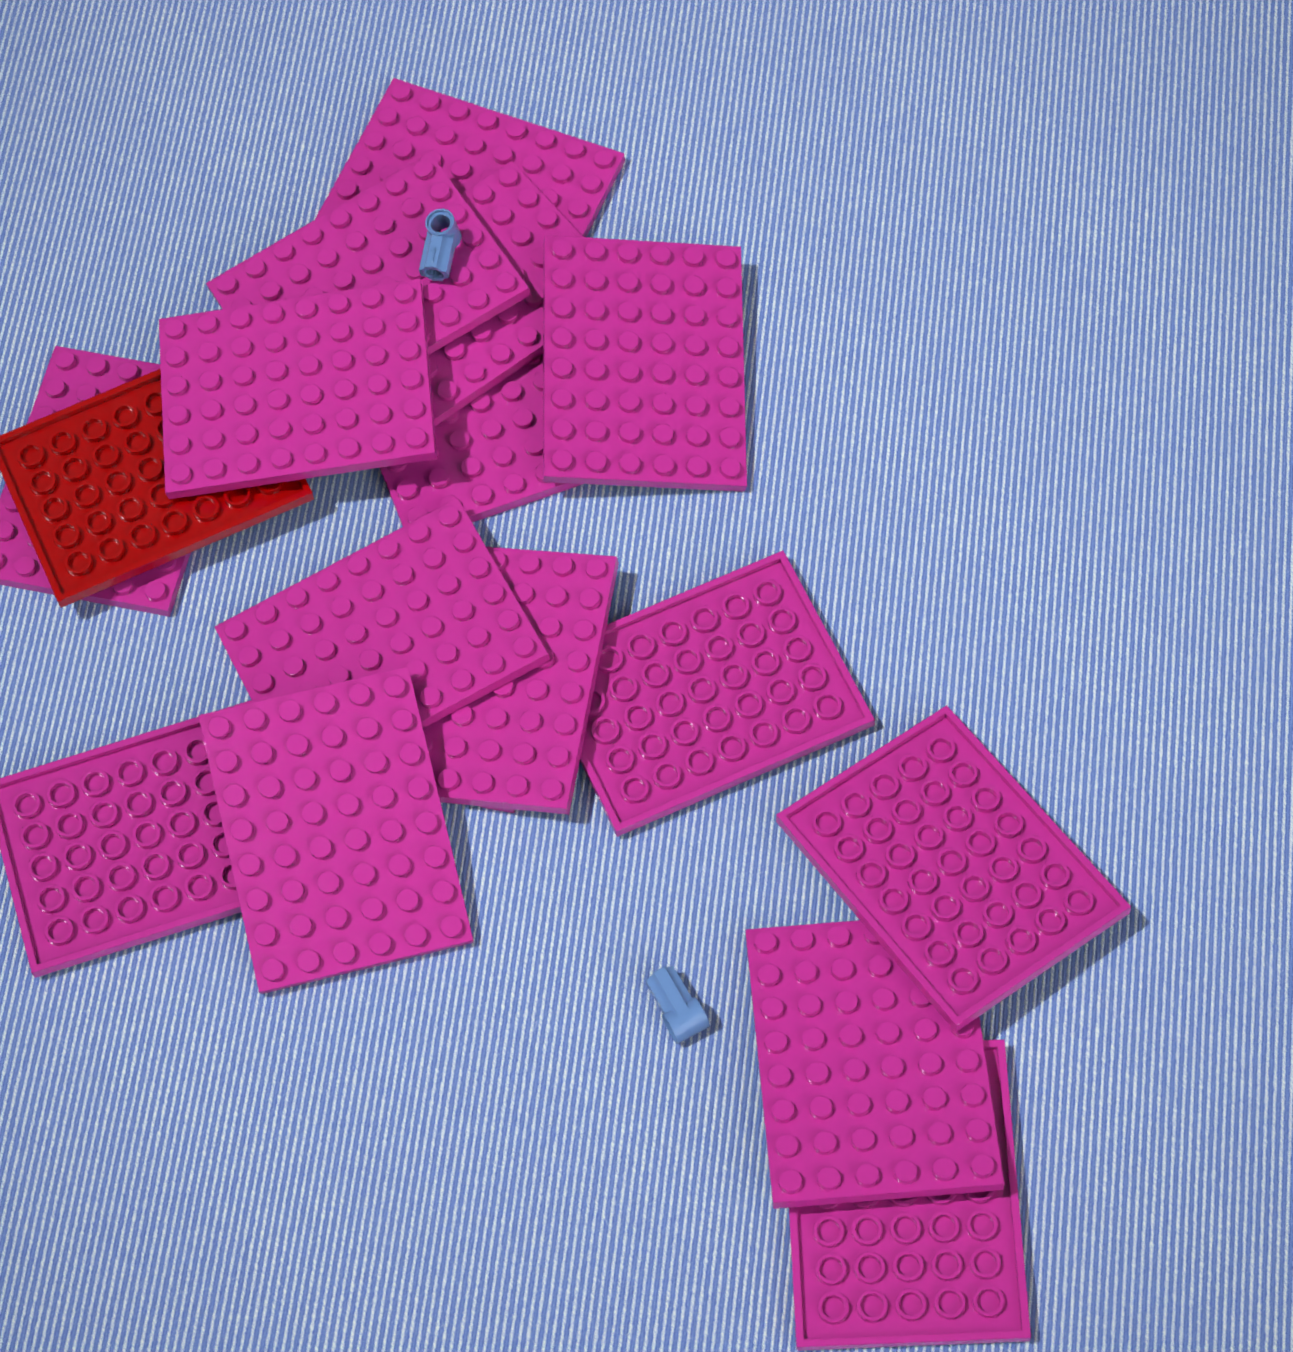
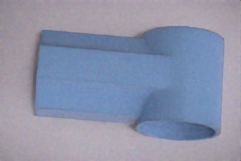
M436 209L425 220L427 235L419 272L421 276L427 277L432 281H443V279L449 278L454 251L461 241V232L453 214L449 210Z
M674 966L663 967L653 972L646 979V985L661 1009L663 1021L675 1043L678 1044L710 1027L709 1020L701 1004L695 997H691Z

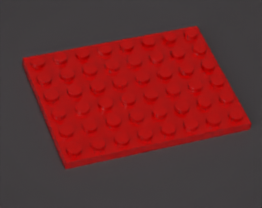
M161 369L0 435L1 474L60 608L315 500L306 479L168 499L165 493Z

